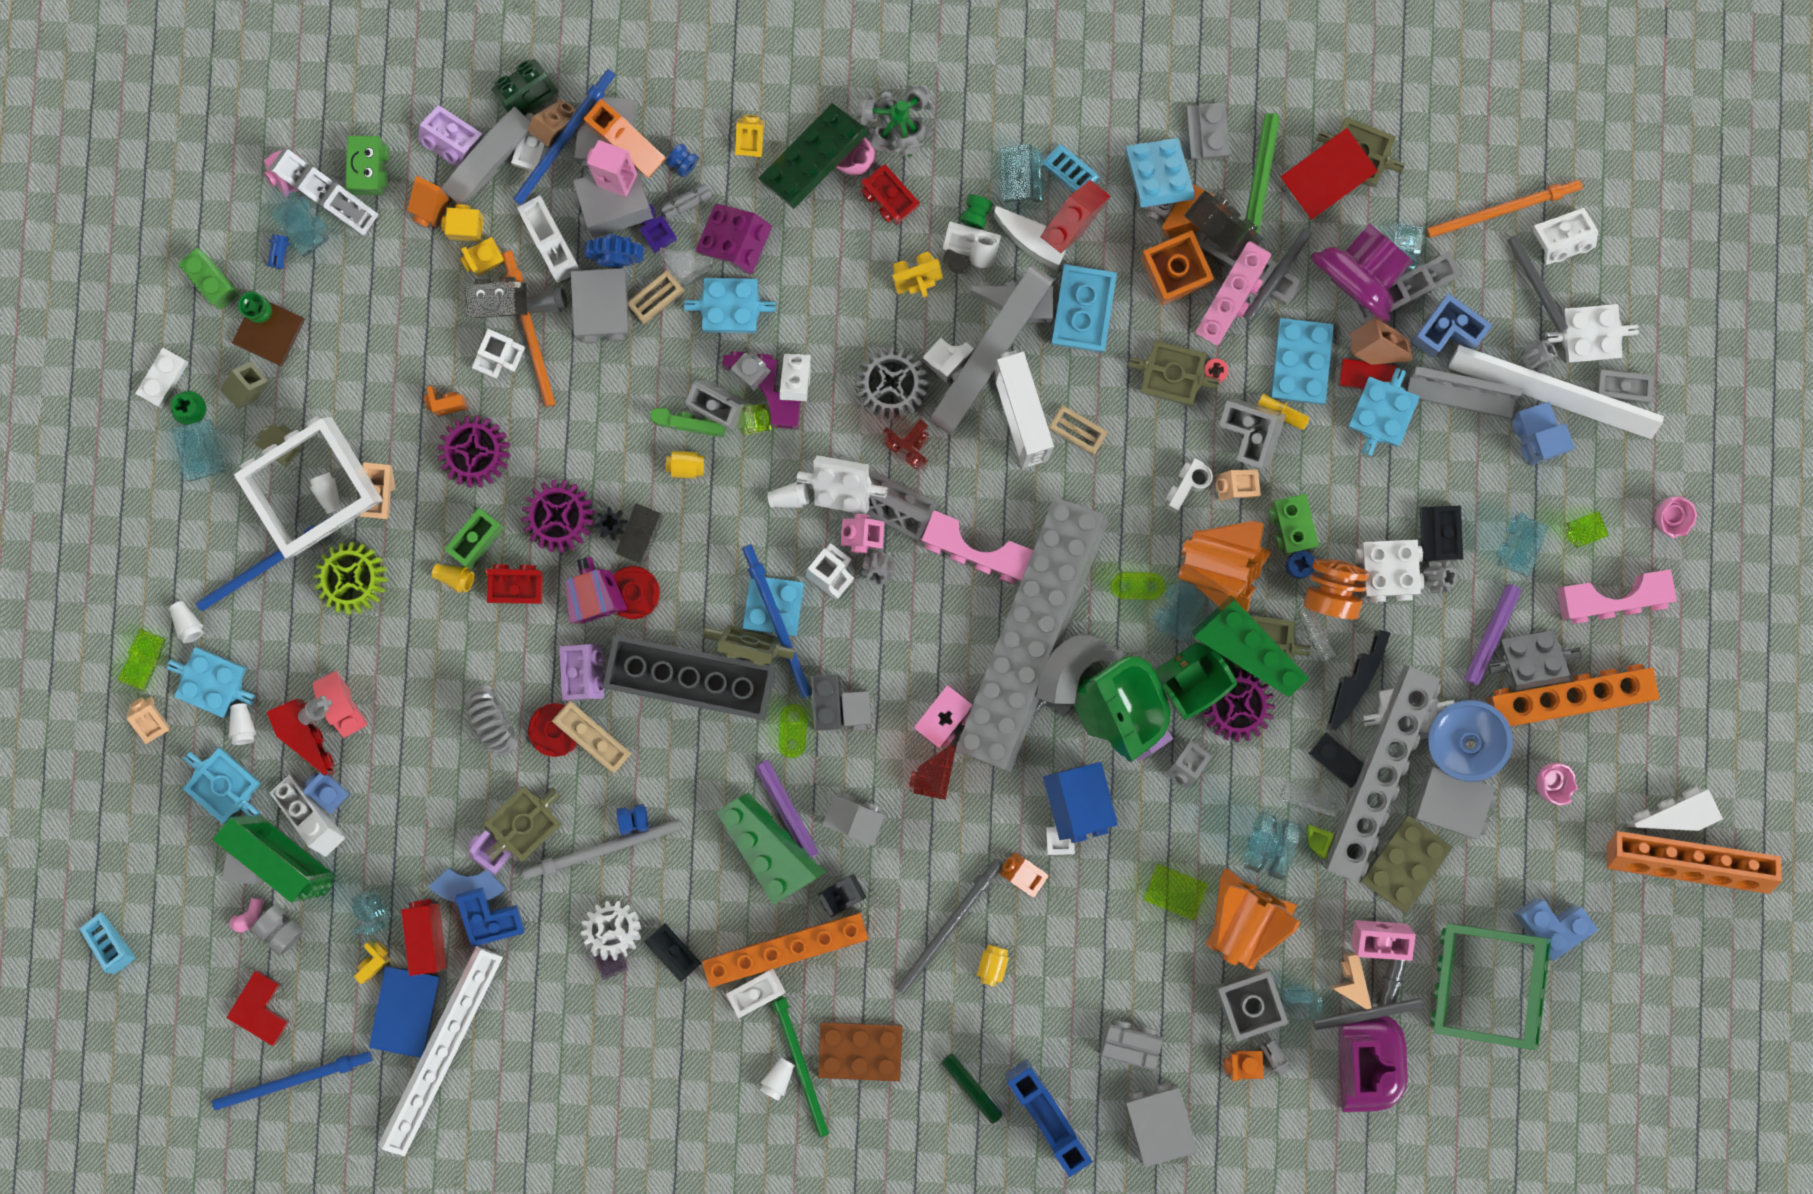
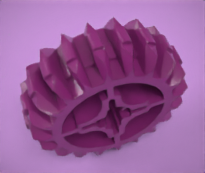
M479 415L475 416L473 423L469 416H465L464 425L456 419L454 421L457 427L455 430L450 426L446 427V430L451 433L449 437L445 435L440 436V439L446 442V444L438 445L437 449L445 452V454L439 455L437 458L440 462L447 461L442 465L441 469L444 472L451 470L447 477L451 480L457 477L456 483L460 486L466 481L467 487L473 488L476 480L478 487L482 488L484 487L483 479H486L489 484H493L494 480L491 475L495 474L500 478L502 473L498 471V468L500 466L505 469L508 468V464L503 462L502 459L511 458L510 453L503 452L504 449L511 447L510 443L501 442L507 437V434L505 432L498 433L501 427L497 423L491 427L492 420L486 418L482 423ZM481 431L490 435L495 450L483 447L482 438L480 437ZM472 432V434H469V439L466 443L456 444L464 434ZM473 446L482 451L478 455L475 454L476 457L474 458L465 452L469 451L470 448L473 449ZM454 454L465 456L466 466H468L467 472L461 471L458 468ZM484 459H492L485 469L476 472V469H479V465Z
M552 480L551 489L543 482L541 484L543 492L540 493L539 490L534 488L532 492L537 497L533 500L527 496L525 499L531 504V507H522V511L529 513V516L522 517L521 521L523 523H530V525L524 528V531L526 533L534 531L529 539L535 542L541 538L538 542V547L543 549L548 543L549 552H554L556 545H558L559 552H565L566 543L571 550H574L573 540L576 539L578 543L583 544L584 540L580 537L581 533L590 536L591 532L585 529V526H594L595 523L587 519V516L595 515L594 510H586L592 504V501L590 499L582 501L587 493L582 490L576 494L578 491V485L573 484L568 490L569 484L566 480L562 481L560 488L557 480ZM555 495L571 497L568 502L565 501L561 505H554L548 498ZM543 505L547 516L542 522L543 525L539 527L537 516L540 506ZM577 505L579 520L574 528L570 522V514ZM550 507L560 513L561 510L564 511L561 516L566 525L557 520L555 523L553 522L555 515ZM556 527H562L567 531L568 535L553 538L546 536L545 533L549 530L552 531Z
M1241 669L1235 670L1237 683L1244 684L1247 687L1238 696L1229 692L1221 698L1227 707L1222 720L1218 715L1216 703L1209 707V712L1202 713L1203 718L1211 716L1213 719L1206 724L1208 728L1215 724L1218 726L1214 731L1215 735H1219L1223 730L1225 731L1224 740H1229L1233 733L1234 742H1240L1241 734H1243L1245 741L1251 740L1250 731L1256 737L1261 735L1257 728L1258 725L1263 729L1268 728L1267 723L1263 721L1264 718L1273 719V715L1266 713V709H1274L1275 704H1267L1266 699H1271L1274 695L1273 693L1266 695L1263 693L1264 690L1268 689L1269 685L1266 683L1259 687L1258 683L1261 680L1257 677L1253 681L1250 680L1252 674L1248 671L1243 678ZM1253 692L1256 694L1259 702L1257 715L1249 706V700ZM1243 698L1241 707H1243L1244 711L1237 710L1232 713L1235 705L1231 700L1235 699V701ZM1238 715L1252 721L1251 724L1243 728H1234L1228 725Z

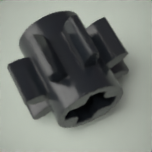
M608 507L606 514L597 513L601 519L600 523L594 524V527L603 530L600 533L601 538L609 534L611 540L615 541L617 534L626 535L622 529L623 525L629 524V521L620 519L623 511L619 510L614 514L613 510ZM610 518L618 522L617 525L613 526L612 531L605 526V524L610 522Z

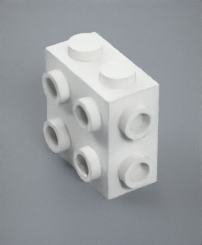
M1418 540L1376 541L1358 544L1359 549H1355V563L1360 565V568L1370 572L1368 581H1359L1367 586L1366 590L1361 592V598H1369L1370 603L1386 602V597H1396L1397 601H1413V596L1421 594V589H1424V575L1420 573L1419 562L1423 560V550L1421 546H1418Z

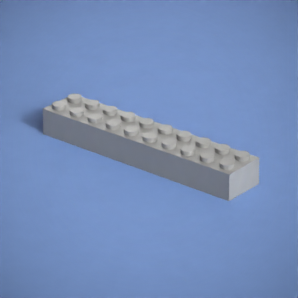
M1054 497L960 736L956 751L1008 772L1012 771L1039 702V698L1036 697L1042 670L1050 655L1062 643L1109 520L1104 514Z

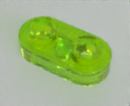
M1121 572L1111 581L1113 595L1122 600H1156L1163 595L1166 587L1164 579L1159 574L1149 572ZM1120 582H1127L1129 589L1127 591L1120 590ZM1153 582L1156 586L1155 591H1148L1146 584Z
M798 704L786 706L780 715L779 749L788 758H797L806 749L808 715L806 710ZM792 712H796L799 715V720L795 723L789 720V715ZM791 739L797 742V747L794 750H790L787 747V742Z

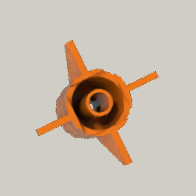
M1248 521L1206 530H1195L1192 539L1186 540L1184 543L1182 555L1186 557L1184 564L1180 567L1178 579L1193 584L1218 606L1229 596H1233L1248 612L1251 595L1255 590V586L1251 584L1255 578L1259 579L1262 565L1271 555V550L1260 547L1264 523Z
M1225 868L1220 877L1215 925L1205 945L1214 951L1224 953L1222 958L1230 964L1237 966L1240 962L1243 966L1254 970L1260 958L1296 932L1301 922L1292 915L1298 905L1294 902L1277 898L1267 891L1263 893L1257 890L1258 886L1246 882L1230 869Z

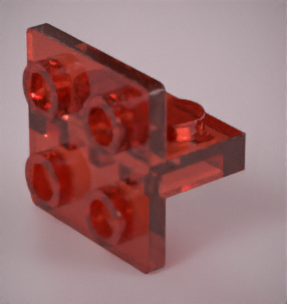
M919 419L904 439H901L889 428H884L883 438L886 447L894 453L898 451L903 453L906 458L905 461L915 470L922 468L925 471L928 468L929 460L918 452L929 440L928 424Z

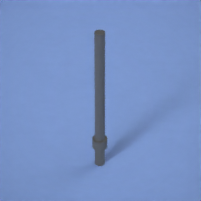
M995 858L983 875L979 874L973 883L975 885L896 986L895 989L904 995L982 892H987L991 887V881L1003 867L1000 861Z

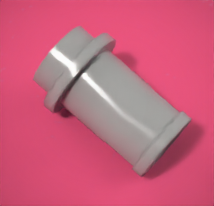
M1276 1039L1260 1047L1272 1066V1073L1275 1072L1279 1076L1291 1069L1289 1065L1291 1061L1285 1058Z

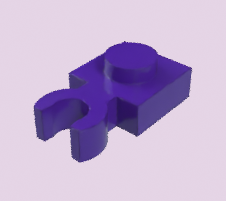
M649 204L653 218L639 224L645 225L640 228V231L655 254L675 242L677 238L662 215L656 218V212L653 206Z

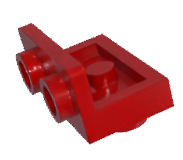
M886 164L882 165L869 178L861 180V187L863 189L860 192L869 203L874 201L879 206L878 212L887 223L892 221L897 226L920 206V202Z
M493 564V569H485V575L488 576L487 603L543 604V572L536 570V565H520V570L509 569V565Z

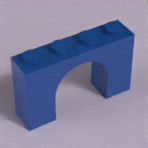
M1026 1059L1005 1073L1007 1083L1022 1106L1026 1107L1069 1178L1091 1164L1093 1161L1087 1149L1029 1060Z

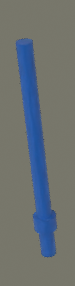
M607 68L596 85L592 84L586 92L588 96L513 199L517 203L523 204L582 123L584 117L590 112L596 102L603 99L605 96L604 91L616 76L610 69Z
M313 524L306 528L304 534L316 526ZM280 549L196 602L197 607L200 611H204L285 559Z
M752 544L742 547V550L749 565L747 570L751 579H754L779 642L781 646L794 649L764 576L766 571L763 563H759ZM795 652L793 660L786 659L802 698H806L812 695V692Z
M370 1051L351 1057L345 1055L337 1058L335 1062L212 1100V1106L216 1111L337 1072L343 1074L352 1071L353 1067L372 1062L373 1057Z

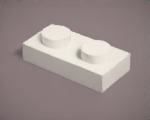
M527 113L526 118L531 122L534 115ZM529 133L516 146L511 164L533 171L543 158L547 146Z
M162 348L135 394L162 408L189 362Z
M771 969L726 995L738 1018H741L786 992L774 969Z

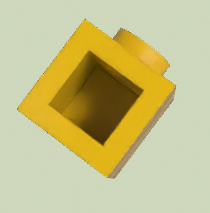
M457 204L455 208H447L446 216H442V231L445 232L449 240L482 242L484 215L480 210L471 209V206Z

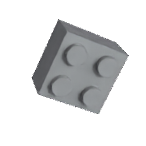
M1264 968L1214 986L1231 1036L1236 1042L1289 1024L1270 970Z

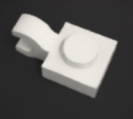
M1055 822L1054 827H1046L1047 855L1075 854L1074 843H1071L1070 839L1059 841Z

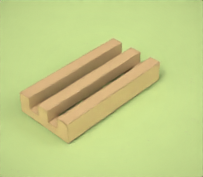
M667 269L628 301V306L644 325L684 293L685 290ZM667 278L669 279L670 282L666 286H664L661 290L654 294L639 308L635 306V304L642 300L646 295H648L651 291L658 287ZM673 287L676 288V290L669 294L665 299L658 303L644 316L642 315V312H644L648 307L655 303L669 290H671Z
M1061 405L1048 427L1052 432L1093 456L1108 431L1064 405ZM1064 413L1100 435L1097 439L1061 417ZM1057 423L1067 427L1095 445L1092 447L1056 426Z

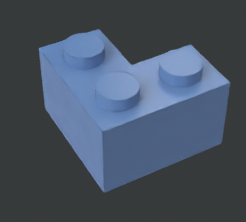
M1448 293L1438 303L1411 343L1432 358L1441 351L1449 338L1461 346L1475 349L1490 330L1492 324Z
M1550 401L1519 411L1513 415L1512 428L1514 433L1520 436L1522 442L1521 453L1524 460L1528 461L1530 466L1559 457L1575 449L1566 423L1558 426Z
M1535 898L1513 913L1528 935L1551 938L1549 960L1555 961L1598 931L1586 911L1580 906L1573 905L1556 917L1545 900Z

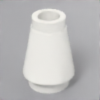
M330 472L309 480L311 483L309 488L323 509H325L326 514L342 508L335 478L331 477Z
M794 482L768 492L770 507L802 508L803 505L809 504L806 484Z
M183 601L176 602L169 607L178 639H182L183 643H190L203 635V625Z
M247 704L230 706L228 738L232 739L233 745L253 743L256 731L247 709Z
M780 1058L762 1080L761 1084L763 1085L759 1091L779 1101L781 1096H785L795 1065Z

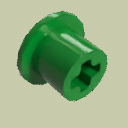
M193 391L177 394L173 397L170 405L172 415L176 421L189 426L199 423L204 418L207 408L202 396Z

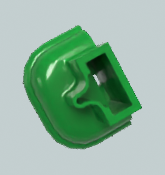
M1126 656L1115 661L1096 676L1086 675L1078 682L1074 706L1087 735L1108 740L1116 752L1124 756L1127 761H1134L1157 744L1165 735L1170 724L1171 710L1168 698L1156 671L1148 661L1139 656Z

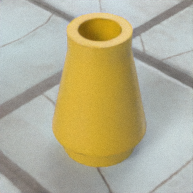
M436 563L432 570L431 576L433 579L442 582L458 593L462 591L468 592L474 582V572L470 571L467 567Z

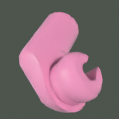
M251 897L248 912L240 916L234 915L229 921L230 928L238 933L251 929L261 917L265 900Z

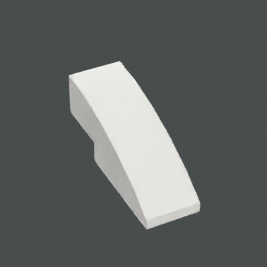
M539 195L517 207L556 282L560 283L571 277V271H581L542 197Z
M996 206L993 217L1007 236L1025 253L1040 263L1058 271L1065 251L1060 254L1040 237L1046 226Z

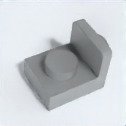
M1190 740L1166 774L1171 777L1174 783L1188 789L1198 779L1212 756Z

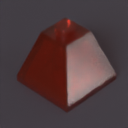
M955 745L948 746L918 766V771H912L909 787L914 788V794L946 800L956 751Z

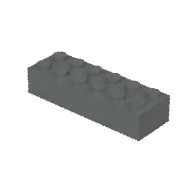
M614 635L603 688L766 721L776 667L756 665L749 661Z

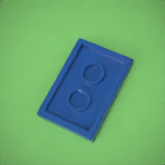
M385 966L369 1048L421 1058L427 1046L441 976L433 974L409 976L407 969Z

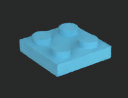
M750 577L743 629L776 634L756 582ZM765 577L788 635L797 637L804 582Z

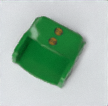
M1200 642L1192 644L1156 669V674L1168 700L1184 720L1207 709L1237 685L1234 675L1223 658L1215 650Z

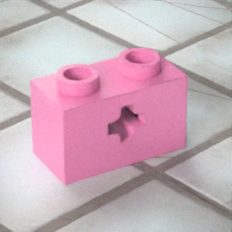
M598 140L595 148H591L587 155V165L597 186L627 197L637 176V171L628 150Z
M947 685L915 725L914 729L936 747L940 748L942 744L948 747L957 735L953 730L959 723L963 726L966 724L973 705ZM949 711L952 714L950 717L953 721L952 724L945 723L941 726L938 714L940 712L946 714Z
M1354 920L1351 947L1358 957L1412 961L1416 934L1408 924Z

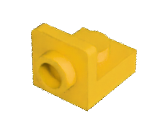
M747 114L743 115V118L738 119L736 123L735 155L762 157L765 120H760L758 115Z
M492 237L469 249L466 246L461 248L464 256L460 259L467 272L473 271L477 277L505 263Z
M371 940L363 945L374 958L367 957L357 966L359 972L354 978L361 985L367 983L391 960L387 956L388 950L379 941L375 943Z

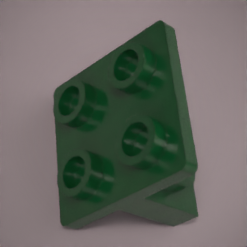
M535 59L522 62L517 66V71L510 76H502L495 82V86L491 88L507 112L515 107L524 116L558 93L545 70Z

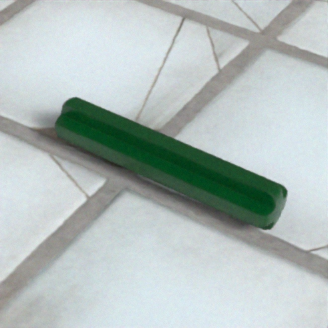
M951 1053L942 1060V1065L992 1124L996 1123L1002 1117V1112L955 1055Z

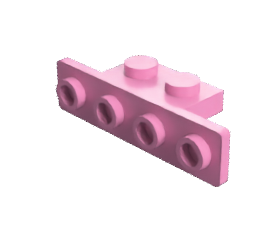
M1251 241L1246 244L1196 330L1198 335L1215 345L1220 344L1236 317L1242 318L1250 304L1246 301L1250 294L1256 295L1264 281L1260 277L1272 256L1270 252Z

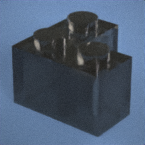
M1204 190L1186 212L1185 218L1235 260L1239 258L1249 241L1256 245L1261 243L1263 238L1256 232L1258 226L1248 218H1245L1244 221L1239 219L1241 214L1228 205L1229 202L1221 195L1216 193L1213 197Z

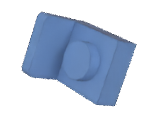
M321 772L311 775L305 782L307 787L303 790L306 796H311L329 814H333L350 795L331 775H323Z

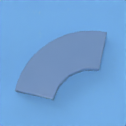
M448 868L429 886L440 897L457 903L455 899L456 894L483 887L487 901L506 890L505 886L487 870L479 875L466 876L458 874L451 868Z

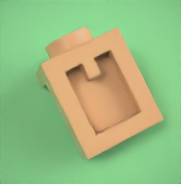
M1258 469L1230 470L1216 475V490L1219 501L1261 496Z
M152 696L145 700L139 698L129 706L130 709L127 714V720L145 744L170 729L168 723L154 706L155 700Z

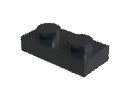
M1324 733L1308 752L1313 759L1349 788H1352L1357 782L1364 765L1361 760L1327 733Z
M666 923L644 941L680 982L702 964Z

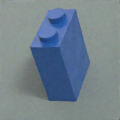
M1102 762L1043 776L1059 841L1070 839L1071 843L1087 840L1086 834L1092 833L1093 837L1109 833L1108 828L1118 825Z

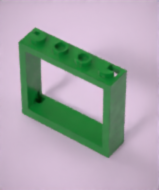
M261 815L230 817L213 838L214 842L291 903L311 900L312 898L320 897V895L324 897L329 893L330 888L334 884L332 880L336 875Z
M1447 923L1446 928L1442 929L1440 938L1441 944L1444 945L1443 956L1440 955L1437 962V971L1441 972L1440 983H1436L1434 988V999H1437V1008L1431 1014V1026L1434 1027V1033L1528 1050L1539 1049L1551 938ZM1457 933L1535 945L1524 1039L1446 1026Z

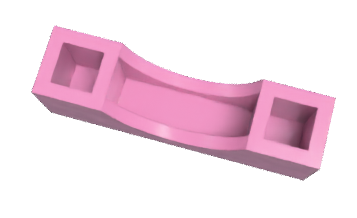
M935 510L921 540V543L926 544L924 549L930 552L940 554L943 551L951 554L949 559L965 565L966 561L976 565L975 569L988 575H990L991 571L1001 575L1000 580L1015 585L1016 581L1021 583L1033 550L1008 541L1002 548L993 552L976 551L969 547L962 539L959 531V520Z
M1671 569L1637 575L1631 591L1619 600L1602 596L1596 591L1591 582L1557 589L1562 621L1571 619L1572 624L1589 622L1588 616L1598 615L1599 620L1615 617V612L1625 611V616L1642 613V607L1651 606L1652 611L1668 609V603L1677 601Z

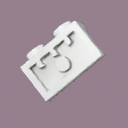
M1585 208L1534 225L1533 230L1545 251L1544 261L1546 265L1564 261L1566 258L1579 253L1589 252L1596 247L1598 230Z

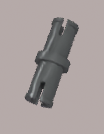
M1390 959L1386 976L1382 977L1381 982L1384 984L1377 1006L1396 1003L1399 989L1403 988L1404 985L1402 978L1408 960Z

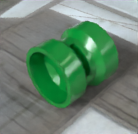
M969 194L966 200L968 208L961 213L959 221L969 227L984 230L987 222L985 214L991 212L993 203L984 197Z
M248 292L241 296L238 308L244 317L254 323H263L270 318L272 306L266 298L256 292Z

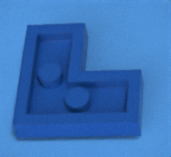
M483 887L456 894L455 899L471 947L525 933L518 905L490 911Z

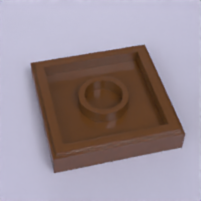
M270 302L272 306L270 318L263 323H254L244 317L232 344L282 367L302 328L305 318Z

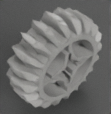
M889 347V355L884 356L883 350L879 349L878 355L880 358L876 359L872 353L869 354L868 357L872 362L871 365L862 361L861 366L866 372L857 371L856 373L859 378L864 379L855 382L856 387L864 388L857 392V397H867L862 401V406L866 407L872 404L869 410L870 414H874L877 409H880V419L884 418L885 412H889L890 420H894V412H899L900 418L903 419L905 418L903 409L906 408L909 413L913 414L914 408L911 404L922 405V401L917 396L925 397L926 391L919 387L928 386V381L920 380L919 378L924 377L926 371H916L921 366V361L918 360L911 364L910 362L913 360L914 355L910 353L906 359L903 358L904 349L902 348L899 349L898 356L894 355L893 347ZM894 363L905 367V369H901L898 372H890L883 365ZM876 370L882 382L876 388L877 390L871 393L869 381L871 375ZM912 375L914 388L907 398L901 385L908 376ZM886 377L891 381L899 380V382H896L897 391L891 386L884 388L887 385ZM886 395H892L900 403L885 404L877 399L883 398Z
M485 684L475 687L466 693L465 703L468 714L475 727V731L488 752L494 757H499L516 749L518 740L514 727L503 703H501L492 687Z

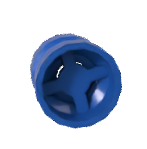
M645 804L636 805L633 809H627L626 807L617 808V821L621 835L630 834L632 830L640 832L649 830Z

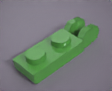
M655 408L650 413L651 421L658 426L661 425L665 428L724 438L727 428L708 417H705V421L694 419V414L679 412L678 416L672 415L666 408Z

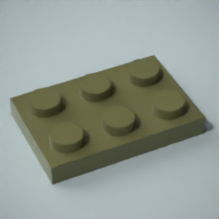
M1406 815L1360 882L1406 914L1453 847L1415 819Z

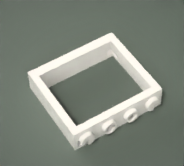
M1016 350L1012 352L1007 351L1000 355L1001 359H997L993 378L1023 469L1048 461L1054 445L1024 351L1017 353Z
M317 416L306 423L307 428L301 432L295 430L284 437V443L279 446L273 444L262 451V457L257 460L252 458L240 465L242 470L234 474L285 559L297 556L383 501L332 417L321 418ZM321 431L362 498L292 541L252 475Z

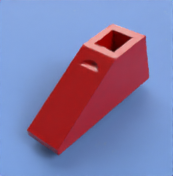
M294 699L266 712L277 738L323 775L335 774L332 769L335 766L331 754L324 750L321 743L324 742V737L319 727H315L313 723L304 725L298 719L299 711L305 708L308 702L304 703L303 699Z

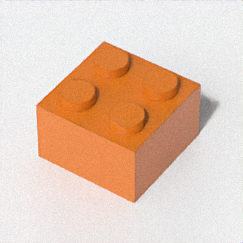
M1193 230L1144 250L1141 254L1140 259L1161 306L1206 288L1214 280Z

